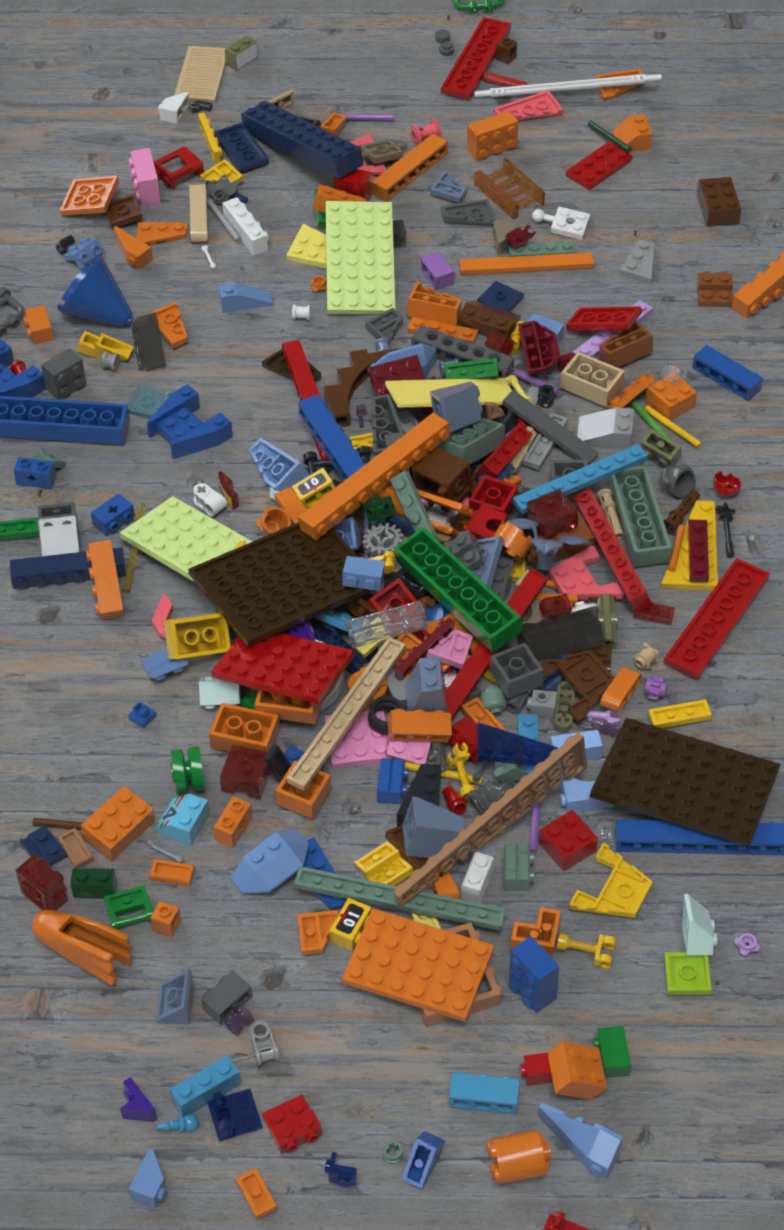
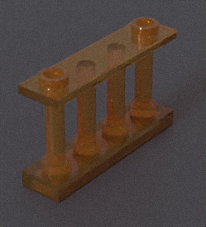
M507 158L503 159L502 169L488 176L480 170L475 172L474 185L513 220L518 218L519 207L536 200L541 206L544 205V190ZM505 174L509 177V179L498 184L492 181ZM513 183L520 186L507 193L502 190ZM524 191L529 194V196L519 201L512 199V197Z

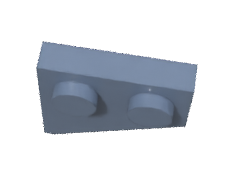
M443 171L430 189V194L460 203L467 194V188L459 184L455 178L451 179L448 177V173Z

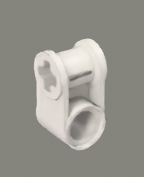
M203 483L195 485L193 489L195 494L194 504L209 516H215L227 506L226 499L208 485Z

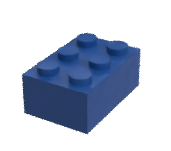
M532 936L511 949L509 987L514 993H518L522 997L524 1004L528 1008H532L538 1013L557 999L560 966Z

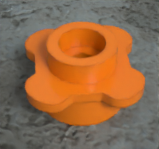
M316 276L310 281L312 291L327 290L326 279L323 276Z

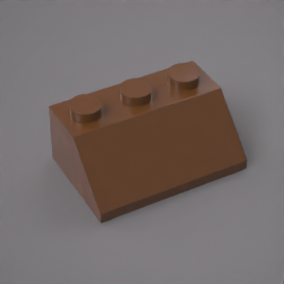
M473 300L466 302L459 314V324L462 327L477 329L480 335L507 343L521 315Z

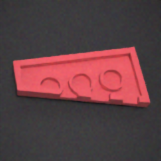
M546 90L493 109V113L497 115L510 111L517 120L561 115L564 109L550 91Z

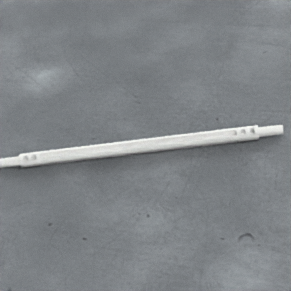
M639 74L490 88V90L475 91V98L536 94L546 90L558 92L646 84V82L661 81L662 78L661 74Z

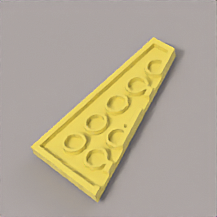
M303 224L286 255V259L326 268V235Z

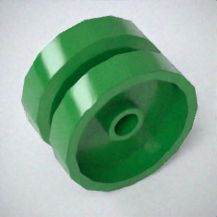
M199 746L188 748L189 760L187 761L184 760L182 749L171 750L172 763L170 764L177 794L188 792L187 780L190 779L192 780V787L195 792L205 790Z

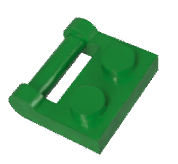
M145 885L104 896L113 928L120 930V927L145 920L151 921L150 918L153 911ZM145 908V912L118 920L116 918L118 915Z

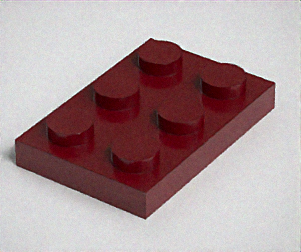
M418 355L368 367L367 369L375 396L390 394L385 385L386 381L426 380Z

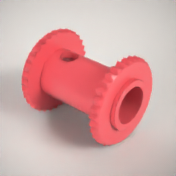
M435 118L431 119L429 125L420 128L415 124L411 126V136L417 146L422 140H425L433 133L442 137L440 125Z

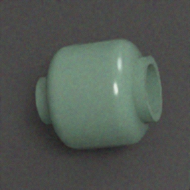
M497 685L484 688V691L480 694L483 708L489 710L494 716L501 715L502 711L508 706L506 695Z

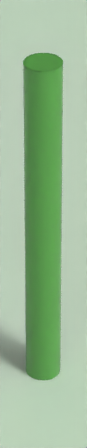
M634 398L629 402L653 430L672 440Z

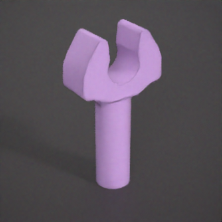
M608 709L606 712L590 711L585 718L604 720L607 723V727H616L620 725V719L612 718V716L621 717V711L620 713Z

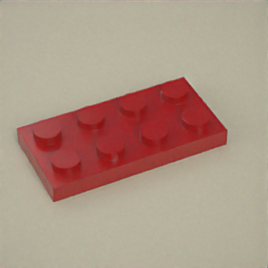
M607 142L566 170V177L590 191L630 163L633 156L611 142Z
M641 306L579 307L566 323L567 331L575 332L589 330L591 332L597 330L627 331L642 314Z

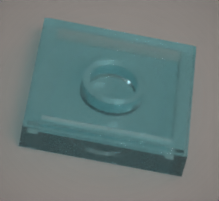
M138 385L127 403L129 414L150 419L171 396V393Z

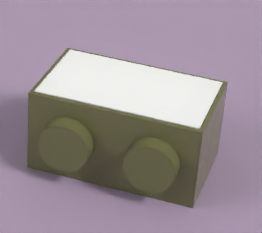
M244 36L224 49L226 65L236 71L258 57L257 41L248 36Z

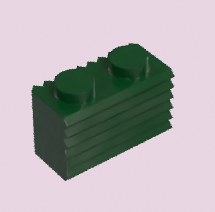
M74 867L70 883L73 898H104L106 895L116 893L117 880L115 870L113 868L93 869L91 867L90 869H76Z

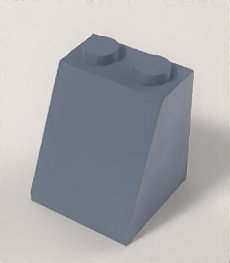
M471 381L430 391L433 413L449 422L450 432L482 420L481 414L483 409L478 401L480 391L478 386Z
M440 656L420 658L406 684L407 711L421 709L425 712L442 710L448 713L446 684Z
M413 796L402 824L406 855L430 858L438 854L447 842L453 841L462 829L467 828L464 826L463 817Z

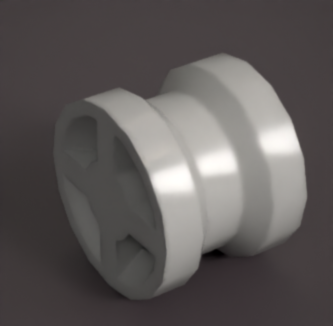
M105 351L101 358V367L104 369L111 368L116 371L120 364V355L117 353L110 354Z

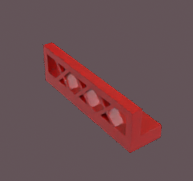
M518 423L485 460L475 476L479 478L486 472L492 478H496L533 434Z

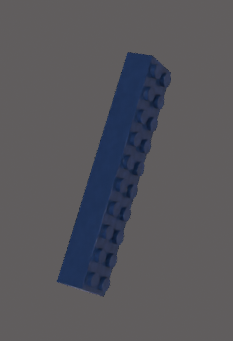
M262 101L259 105L248 108L245 112L241 113L242 122L252 135L338 179L364 165L361 147L267 101Z

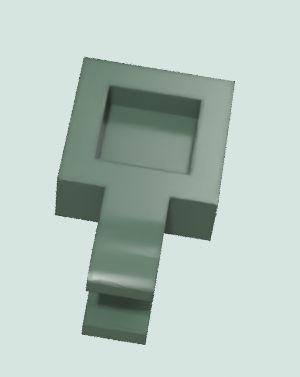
M36 448L40 456H33L32 459L53 461L55 468H64L66 463L64 460L54 454H49L44 448Z

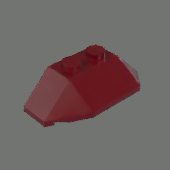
M535 320L518 324L528 374L546 371L561 360L555 332L540 325Z

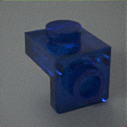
M332 1152L331 1159H327L325 1165V1173H328L329 1182L337 1183L341 1187L356 1186L358 1179L357 1168L337 1165V1152Z

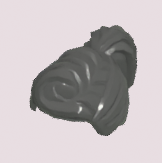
M494 782L489 786H479V791H469L465 798L466 800H472L477 809L484 814L493 802H498L508 789L515 786L503 782L502 785Z

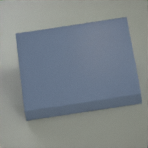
M187 969L160 983L156 1013L157 1023L190 1025L194 990L191 970Z

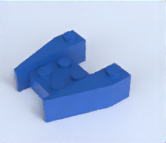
M0 339V396L33 398L46 390L43 373L34 365L17 376L7 369L14 362L12 348Z
M186 384L173 392L147 421L149 438L159 434L170 444L171 456L173 459L219 446L233 437L232 423L221 412L205 422L198 419L193 412L200 409L199 394L190 385Z

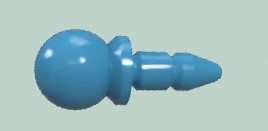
M190 1113L184 1117L178 1116L177 1120L163 1122L157 1128L164 1131L178 1129L179 1132H184V1130L193 1132L199 1127V1119L195 1114Z

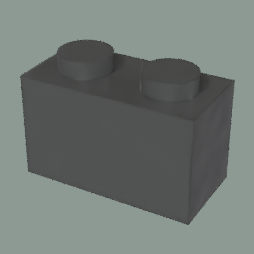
M232 971L228 975L223 976L212 990L209 989L204 993L201 999L203 1010L222 1025L252 998L251 986Z

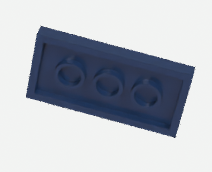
M243 122L214 131L218 143L240 173L269 163V157Z

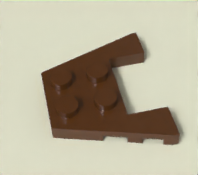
M591 650L567 655L566 658L559 660L551 659L546 663L540 664L544 669L543 681L560 672L582 698L568 707V712L578 724L583 721L615 678Z

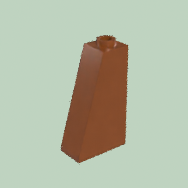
M579 512L572 514L564 520V523L558 526L555 525L538 536V538L559 541V535L572 534L590 541L591 544L569 545L563 543V547L558 549L556 558H553L552 563L570 558L592 545L594 546L595 536ZM532 544L526 554L525 561L527 564H530L532 569H537L538 556H536V546Z

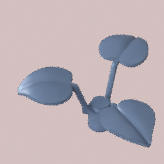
M517 518L506 521L519 529H531L533 531L534 538L531 539V542L536 546V556H538L537 568L542 570L552 569L553 558H556V553L559 548L563 547V543L569 545L591 544L590 541L572 534L559 535V541L538 538L536 527L539 524L530 519Z

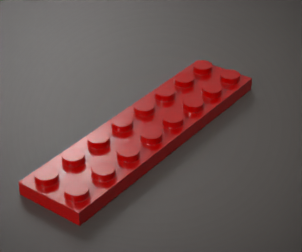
M483 17L441 86V93L470 99L496 55V44L502 38L507 37L511 30V23Z
M736 558L664 657L663 663L699 679L765 585L770 573Z

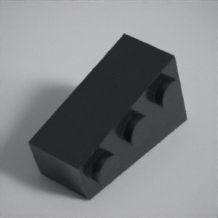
M440 764L420 765L397 812V827L403 824L413 796L440 807Z

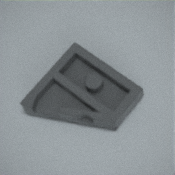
M391 308L367 321L366 328L378 339L386 337L390 342L403 323V316L394 308Z

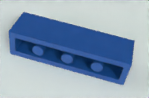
M706 345L694 355L692 366L694 370L745 400H751L761 391L763 377L710 346Z

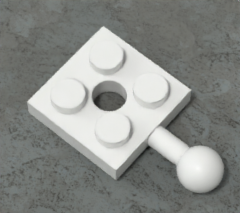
M558 207L555 216L545 214L543 210L537 209L532 213V218L535 222H542L543 220L553 222L550 233L582 240L590 214Z

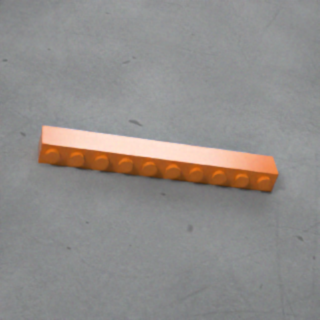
M435 413L430 414L299 515L300 530L314 540L325 535L332 527L339 524L341 520L353 513L363 503H366L369 498L380 492L382 488L391 482V478L403 471H407L409 467L420 461L422 457L450 436L449 422Z

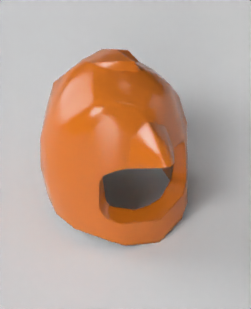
M269 507L265 509L260 519L255 520V523L260 527L265 537L291 526V518L286 510L279 507Z

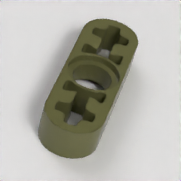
M567 681L559 683L557 687L554 728L560 733L569 732L572 728L573 717L568 712V709L563 710L559 707L561 704L569 706L574 704L575 690ZM564 690H568V697H564ZM562 717H566L565 725L561 724Z

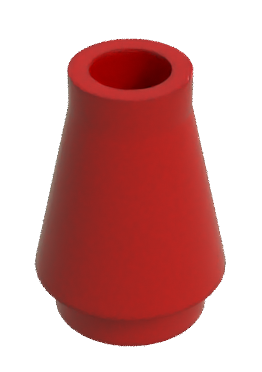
M446 786L442 793L448 810L457 815L462 814L467 809V800L452 786Z

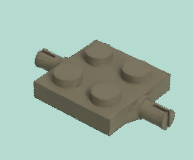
M386 139L360 145L363 158H368L374 164H382L385 161H395L398 158H402L403 151L401 149L407 148V143L397 144Z

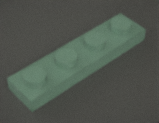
M575 241L526 243L517 249H514L509 244L508 250L509 257L576 253Z
M403 471L391 478L390 481L415 532L424 527L436 539H439L409 471Z

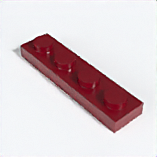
M688 519L689 581L708 582L707 520Z
M450 617L445 621H440L432 634L428 633L418 647L415 646L410 650L409 656L404 660L398 661L395 665V677L400 682L415 668L420 658H426L430 648L433 649L440 640L448 637L449 633L454 630L455 621Z

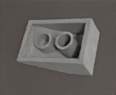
M615 407L580 416L577 437L589 446L627 449L631 446L634 409Z

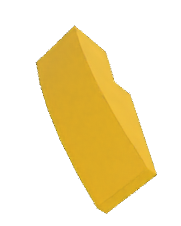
M84 331L76 351L96 358H102L103 353L107 351L110 354H119L120 361H127L134 346L103 333L99 337Z

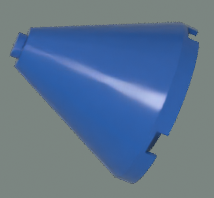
M96 255L90 260L93 265L84 266L74 278L61 298L65 301L64 305L59 304L57 309L65 315L122 327L124 325L128 326L133 320V312L107 263L101 256Z

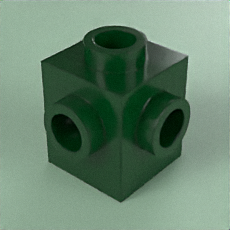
M380 495L369 498V502L363 504L368 522L376 521L377 524L386 522L388 520L387 517L396 513L391 495L380 497Z

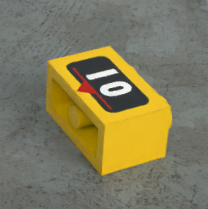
M324 468L292 486L306 510L336 488Z
M348 898L329 930L330 942L353 951L370 915L371 907Z

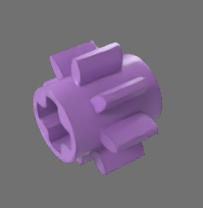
M655 675L653 679L648 678L645 692L649 693L648 698L659 700V696L665 697L668 683L663 682L664 677Z

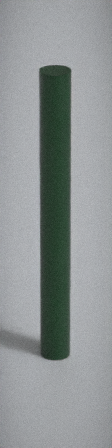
M590 120L587 125L627 153L631 152L632 148L593 121Z

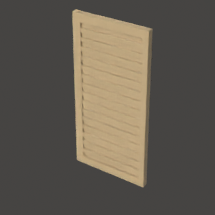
M188 46L174 96L187 92L189 93L190 101L215 102L226 64L224 50L226 48Z

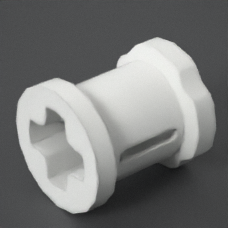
M293 304V320H296V318L310 320V305L303 307Z

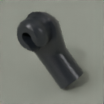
M69 235L58 241L56 250L60 254L67 251L65 246L75 242L73 236Z

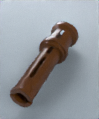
M690 490L676 509L671 510L668 515L669 517L663 520L668 534H673L677 529L676 527L683 523L686 513L691 509L696 500L700 498L698 491Z

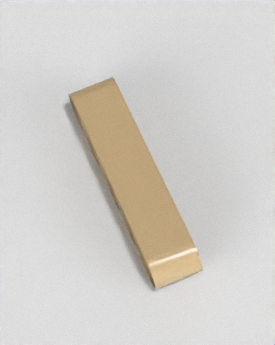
M206 184L189 185L191 243L208 242Z

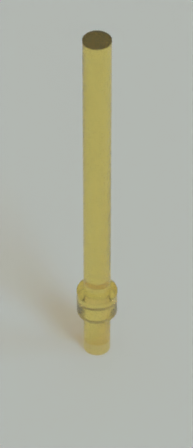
M144 503L138 504L133 523L145 516ZM133 545L130 546L123 592L126 594L130 593L138 550Z

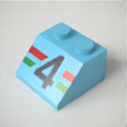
M190 793L173 798L154 832L192 845L210 814L208 800Z

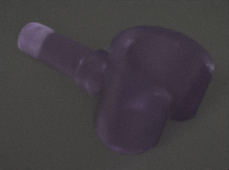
M365 404L356 406V415L359 418L360 428L364 427L363 415L367 414Z

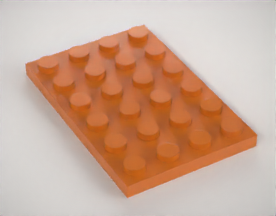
M372 908L342 977V984L466 1022L494 952V945Z

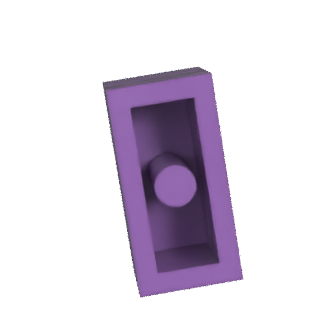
M439 251L421 257V271L435 290L454 284L455 271L453 267L449 266L446 258Z

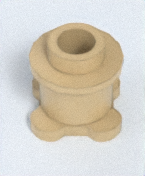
M644 643L642 645L643 650L634 655V662L638 668L647 670L650 668L651 663L655 664L658 661L657 656L659 652L651 648L647 643Z

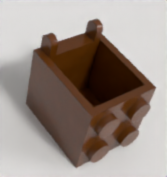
M438 447L427 453L412 468L416 489L459 503L473 488L470 462ZM442 506L440 508L442 513H447L450 510Z

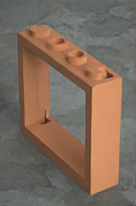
M472 922L446 930L481 941L478 929L474 930ZM488 964L484 975L490 991L476 995L469 1014L500 1005L503 990L501 984L495 981L494 977H496L493 965ZM419 1008L426 1027L454 1019Z

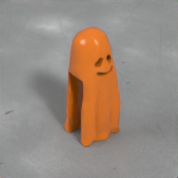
M389 483L382 488L379 495L380 497L391 495L396 510L395 514L407 519L392 483ZM417 489L421 499L469 517L473 513L472 509H469L468 506ZM430 519L436 533L450 535L452 540L457 538L459 532L456 529Z
M55 910L39 911L32 919V932L40 942L111 986L117 982V976L113 971L114 959L128 966L133 962L131 959L132 946L129 944L130 937L118 929L96 920Z

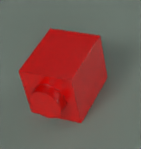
M548 1053L524 1055L523 1064H520L521 1078H525L526 1086L553 1083Z

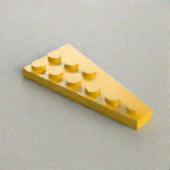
M696 500L689 519L707 520L709 581H689L687 521L676 570L670 571L667 568L661 582V589L713 591L718 584L715 501Z

